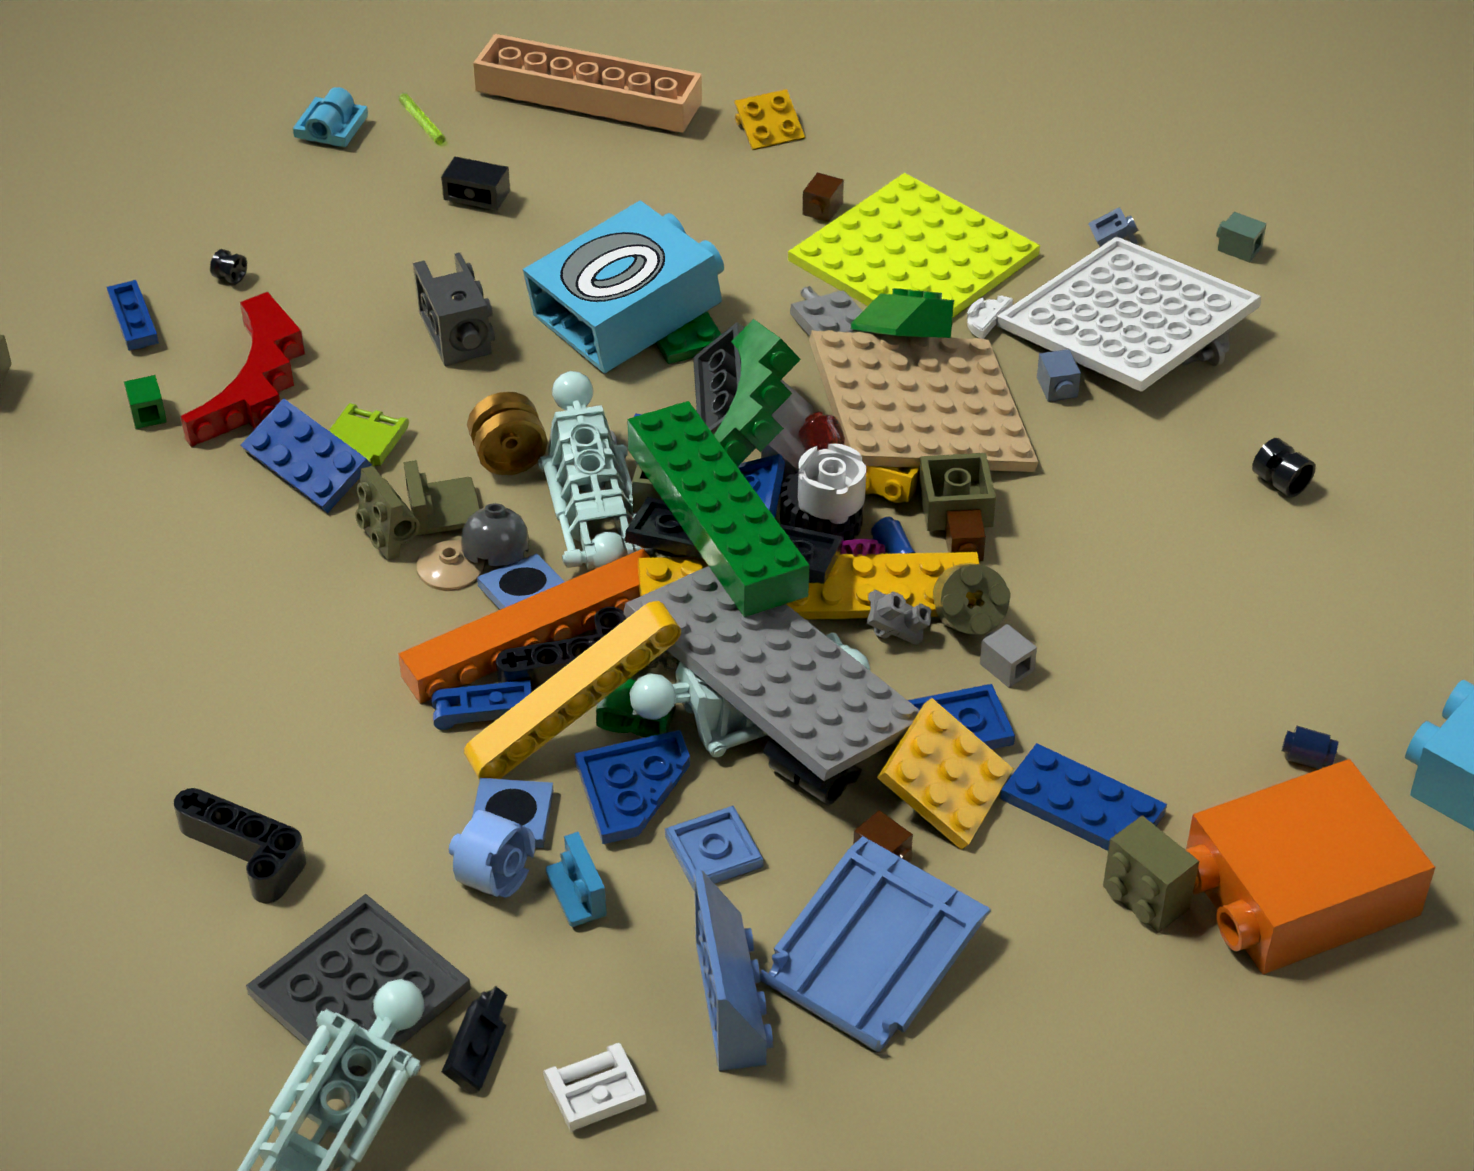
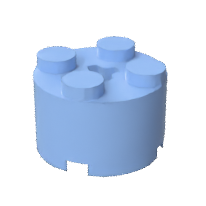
M478 810L462 833L456 834L449 845V854L453 856V872L456 881L491 896H501L504 898L513 895L522 885L529 872V869L524 868L527 856L533 858L535 852V838L531 829L484 810Z

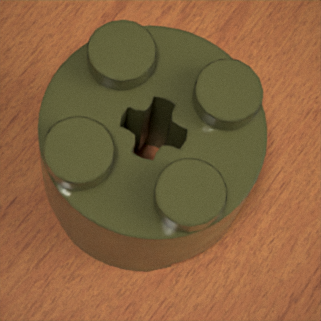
M964 563L948 568L940 575L933 589L934 605L939 619L951 629L967 634H985L997 627L1007 614L1011 598V592L998 572L990 567L973 563ZM968 592L975 593L976 602L974 605L968 604L969 600L966 598Z

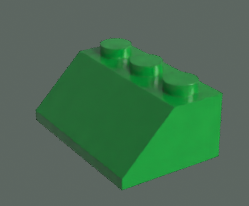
M893 288L892 294L880 293L851 323V329L895 336L951 338L954 300L942 299V293Z

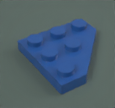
M680 730L575 753V763L602 845L638 837L690 767V755Z

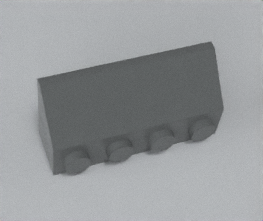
M738 322L693 357L696 411L713 435L731 406L741 376L739 351L731 342L745 328Z

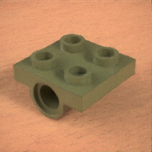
M374 466L362 468L360 483L357 485L359 506L355 512L356 522L361 529L366 531L371 538L373 546L379 549L387 560L398 558L400 556V544L406 543L415 537L419 531L420 523L389 482L382 478Z

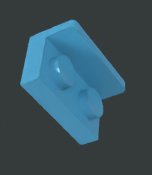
M579 832L564 836L565 852L560 854L561 862L546 867V875L571 927L607 916L605 887Z

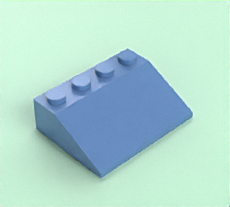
M694 870L696 948L719 1071L766 1065L767 1049L773 1048L771 1025L763 1024L762 1015L767 1014L764 991L757 992L755 983H760L757 959L750 960L749 952L754 951L751 928L744 929L741 912L703 870Z

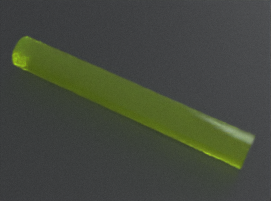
M407 93L401 94L399 102L437 145L443 144L445 136Z

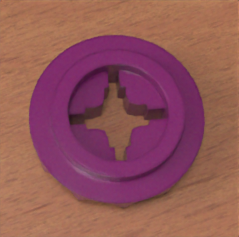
M874 539L843 541V548L840 554H853V556H857V554H862L863 556L867 554H885V545L878 544V541Z

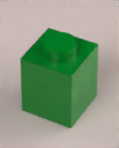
M156 375L124 381L135 429L167 422Z

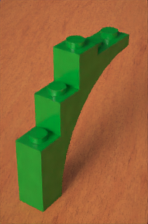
M755 319L731 341L739 351L741 376L731 406L714 434L737 467L755 449L761 452L784 429L771 415L793 394L781 380L801 360L779 336Z

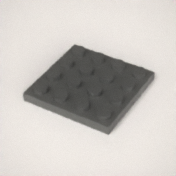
M365 894L248 983L246 988L248 995L303 1044L308 1046L318 1029L316 1019L322 1010L328 1009L333 1013L337 1012L369 1031L377 1018L373 1005L377 991L389 981L398 979L410 981L420 989L424 998L425 1009L422 1017L415 1025L395 1033L390 1043L400 1047L471 989V984L468 977ZM327 1046L323 1051L322 1055H326L328 1053ZM359 1065L348 1068L351 1074L358 1077L368 1073L364 1067Z

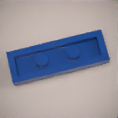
M137 280L106 287L128 351L158 344V336Z

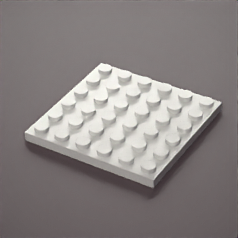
M1116 236L997 316V326L1051 351L1069 349L1075 362L1142 392L1261 306V296Z

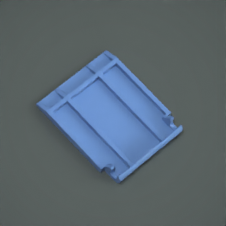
M862 836L847 850L775 946V954L772 955L773 966L769 972L761 970L760 981L876 1052H879L886 1046L897 1029L902 1032L907 1030L987 918L991 909Z

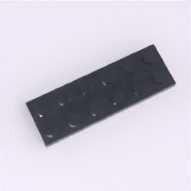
M647 497L625 531V542L638 545L641 548H654L669 551L675 555H688L703 559L665 502L661 499ZM780 524L809 564V583L824 584L843 548V537Z

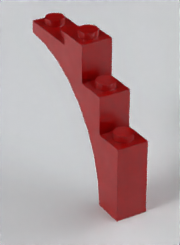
M268 291L240 302L244 327L252 338V347L247 361L237 377L221 393L208 402L181 415L185 440L191 447L248 423L255 429L279 404L280 396L278 392L294 386L290 360L305 354L302 332Z

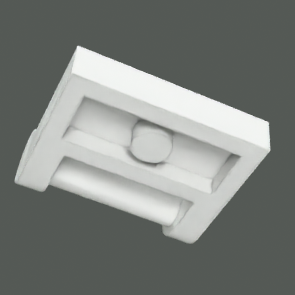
M620 1043L608 1046L606 1052L561 1069H557L554 1066L543 1071L546 1085L550 1093L553 1094L570 1132L646 1103V1093ZM612 1066L614 1068L606 1072L600 1073L598 1075L592 1076L590 1078L584 1079L582 1081L576 1082L574 1084L565 1086L566 1083L572 1082L574 1080L580 1079L582 1077L588 1076L590 1074L596 1073Z

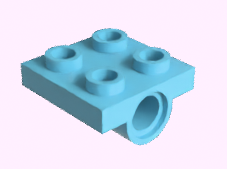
M334 87L330 89L324 98H314L293 127L294 138L347 147L368 117L367 106L354 104L353 97L348 91L340 87Z

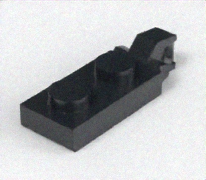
M494 986L493 989L487 992L483 991L479 999L473 1000L468 1007L441 1073L469 1094H474L482 1089L507 1026L499 1015L508 995L497 986Z

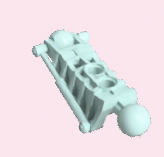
M569 371L561 374L555 380L552 387V396L556 404L565 411L555 412L548 456H541L538 460L539 469L545 471L556 518L560 521L567 547V551H564V555H562L563 565H566V568L582 566V563H586L587 569H596L643 548L625 542V531L636 515L633 513L632 481L625 461L626 456H628L627 447H624V444H614L602 405L587 407L593 397V386L588 377L580 372ZM605 484L606 490H600ZM578 487L588 493L580 494ZM614 517L618 534L615 532H604L596 535L590 541L586 521ZM573 539L581 541L583 551L576 550ZM644 548L648 555H654V551H656L654 548Z
M836 633L826 635L870 670L868 659L860 651L851 649L847 644L843 645ZM681 662L676 670L677 683L672 684L662 675L649 673L639 677L631 687V706L643 718L656 720L664 717L676 703H682L688 713H694L699 737L712 757H721L728 748L768 735Z
M403 979L389 981L377 991L373 1001L374 1012L377 1018L369 1031L337 1012L333 1013L328 1009L320 1012L316 1019V1022H318L317 1031L270 1108L269 1113L271 1115L238 1171H250L259 1155L264 1161L259 1171H332L333 1168L336 1169L338 1167H341L340 1171H352L355 1164L361 1162L409 1077H416L422 1066L420 1065V1060L412 1057L413 1054L390 1043L397 1031L411 1028L422 1017L425 1009L424 998L416 985ZM327 1046L328 1053L326 1055H322L323 1051ZM359 1065L364 1067L368 1074L358 1077L351 1074L348 1068ZM311 1073V1081L309 1083H305ZM332 1099H339L346 1103L347 1108L342 1111H336L331 1109L327 1102ZM295 1101L296 1106L292 1112H288L293 1102ZM306 1117L319 1125L312 1140L297 1133ZM277 1127L280 1134L275 1143L267 1142L274 1128ZM328 1131L337 1135L329 1150L320 1146ZM349 1141H353L350 1147L348 1148L347 1145Z

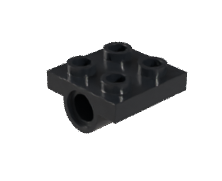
M774 739L768 740L763 750V753L769 757L768 764L771 769L794 784L800 785L802 789L827 805H831L839 799L847 784L857 782L862 771L861 768L853 765L823 781Z

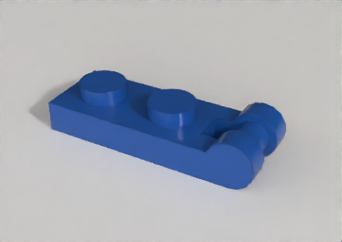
M530 680L437 690L431 697L432 707L435 709L433 724L437 729L447 730L452 728L454 724L497 720L532 693Z

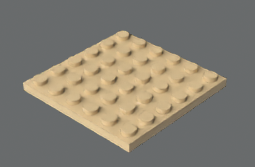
M832 330L811 331L809 342L833 415L841 425V427L838 426L842 443L858 451L862 456L864 465L920 468V456L986 453L989 469L992 471L1035 472L1038 460L989 340L981 338L895 336L863 332H835Z

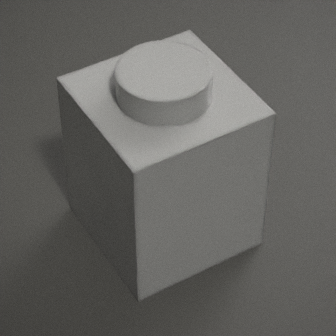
M1006 624L997 631L988 633L982 640L980 665L1010 688L1034 672L1037 647L1009 624Z

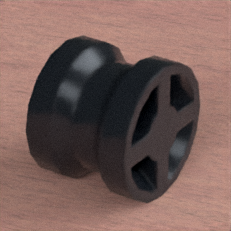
M225 249L216 251L210 263V272L213 277L218 279L226 278L228 282L233 284L240 283L247 271L246 257L240 254L232 255L230 251Z

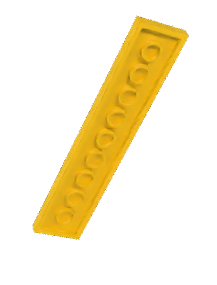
M977 552L867 554L866 556L862 554H857V556H853V554H839L824 584L809 583L808 597L787 603V605L804 619L868 618L871 609L868 599L869 593L877 590L887 595L894 591L903 595L906 604L915 607L921 603L930 607L931 617H938L933 599V589L936 581L945 570L964 563L979 564ZM697 557L638 558L640 596L703 569L708 564L704 559ZM968 592L966 594V598L969 600L968 604L974 605L976 602L975 593Z

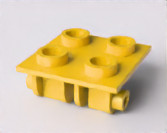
M787 89L734 100L738 114H735L736 124H742L752 150L805 138Z

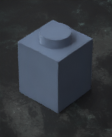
M1070 350L1039 353L1037 379L1047 401L1078 397L1081 373Z

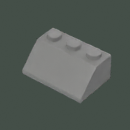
M781 380L793 394L771 415L784 429L761 451V458L781 454L785 461L782 483H784L789 474L795 475V470L798 469L801 456L807 450L814 447L815 443L811 442V439L817 440L819 421L813 420V406Z

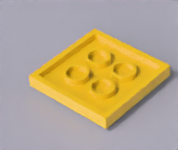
M931 698L924 703L877 778L958 848L963 849L970 844L1014 768Z

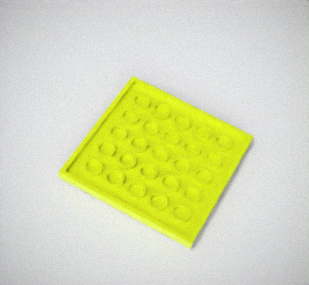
M903 173L789 250L788 261L838 290H844L849 296L866 306L880 293L892 294L893 288L942 293V299L954 300L953 317H955L1036 258L1040 253V245L935 188Z

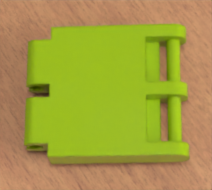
M349 403L329 431L367 458L371 466H381L407 430L409 419L405 417H400V419L383 415L382 411L375 410L370 412L358 409L356 404ZM355 415L364 416V417H367V418H369V419L362 418V417H358V416H355ZM381 422H386V423L394 424L395 426L388 425V424H384V423H381Z

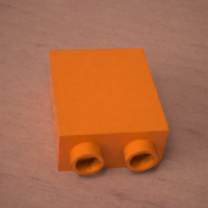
M1351 759L1193 814L1187 847L1185 849L1199 860L1193 894L1206 893L1217 909L1218 927L1226 944L1236 952L1245 949L1263 975L1420 916L1435 871L1433 863Z

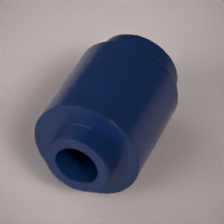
M1296 725L1294 732L1287 730L1281 751L1288 753L1286 759L1288 761L1315 769H1322V767L1333 765L1339 741L1330 739L1331 735Z

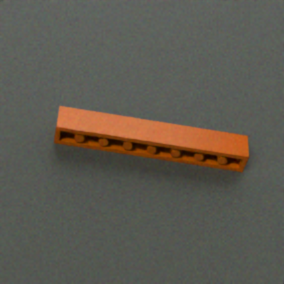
M643 548L398 653L401 677L418 702L422 704L431 700L432 694L437 690L461 687L497 671L496 658L503 650L570 639L586 631L595 629L594 616L601 608L616 607L624 612L625 603L640 597L638 558L651 557Z

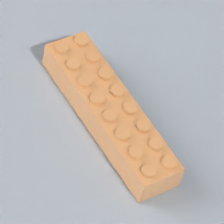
M500 34L493 35L473 63L475 88L478 92L508 97L517 101L537 103L542 106L562 108L567 111L587 113L592 116H602L618 121L642 124L647 127L667 129L672 132L684 133L702 103V74Z

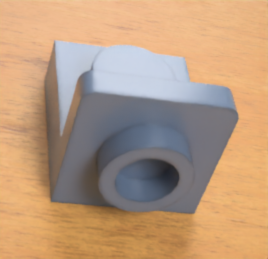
M1120 207L1088 223L1099 247L1116 236L1119 238L1128 236L1131 243L1138 244L1133 233L1139 230L1132 216L1130 215L1125 218Z

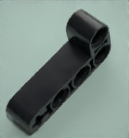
M605 607L597 611L594 616V635L503 650L496 658L498 683L530 680L531 692H533L626 620L624 612L616 607Z
M188 788L176 795L174 808L182 834L247 861L246 871L251 894L258 902L273 903L279 900L303 871L306 865V856L302 835L294 827L201 789Z

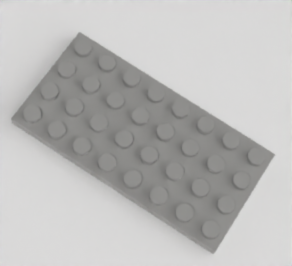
M709 566L625 603L623 614L628 618L649 602H662L681 628V636L678 641L668 648L667 651L823 781L901 740L920 711L787 604L744 617Z

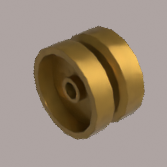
M499 392L481 400L470 412L467 422L469 435L481 465L489 472L498 475L518 474L527 471L537 464L540 457L545 454L548 444L546 432L539 420L534 403L527 396L517 392Z

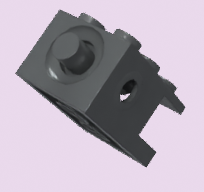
M461 252L454 253L456 273L433 278L425 260L413 263L419 313L444 366L491 355V341H495L494 330L488 317L493 316L491 303L488 298H483L481 283L479 280L475 281L472 265L465 262Z

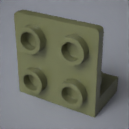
M417 460L403 462L411 512L420 523L416 536L462 529L469 516L479 510L472 477L427 483L426 473H419Z

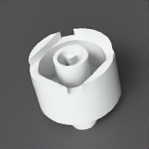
M828 444V449L817 450L816 446L810 448L801 456L798 463V501L800 510L818 518L829 519L832 523L842 524L848 520L849 516L861 509L865 501L866 464L864 465L862 462V456L858 451L842 444Z

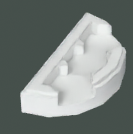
M998 296L997 300L984 301V298H980L971 304L967 311V326L972 334L983 339L997 324V316L1012 306L1013 299Z

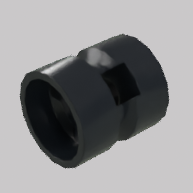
M1273 438L1266 442L1256 454L1252 464V471L1268 483H1273V486L1286 496L1295 497L1310 484L1316 471V464L1300 452H1295L1293 447L1280 438Z

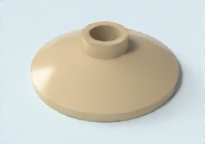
M457 540L443 541L428 547L422 552L417 561L419 578L429 587L443 591H453L468 587L476 582L477 577L482 575L484 571V559L478 558V563H475L464 557L461 541Z

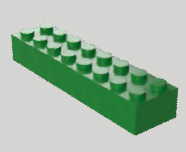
M689 401L627 419L629 452L744 617L808 597L809 564Z

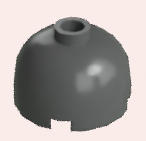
M488 504L485 508L479 509L469 516L464 525L461 538L463 555L475 563H478V558L488 559V565L491 566L509 565L518 562L524 558V551L527 553L529 551L528 528L522 517L516 512L505 508L502 504Z

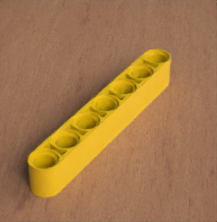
M652 601L642 606L471 739L464 748V755L479 780L480 778L501 779L674 645L681 636V628L666 606L660 601Z

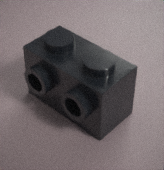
M454 156L441 176L443 199L447 201L498 211L510 192L509 167Z

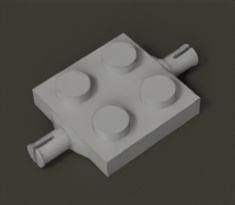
M808 286V288L804 287L801 290V296L805 300L791 304L790 314L809 336L812 330L873 334V332L851 329V323L863 311L844 290L819 296L811 286Z

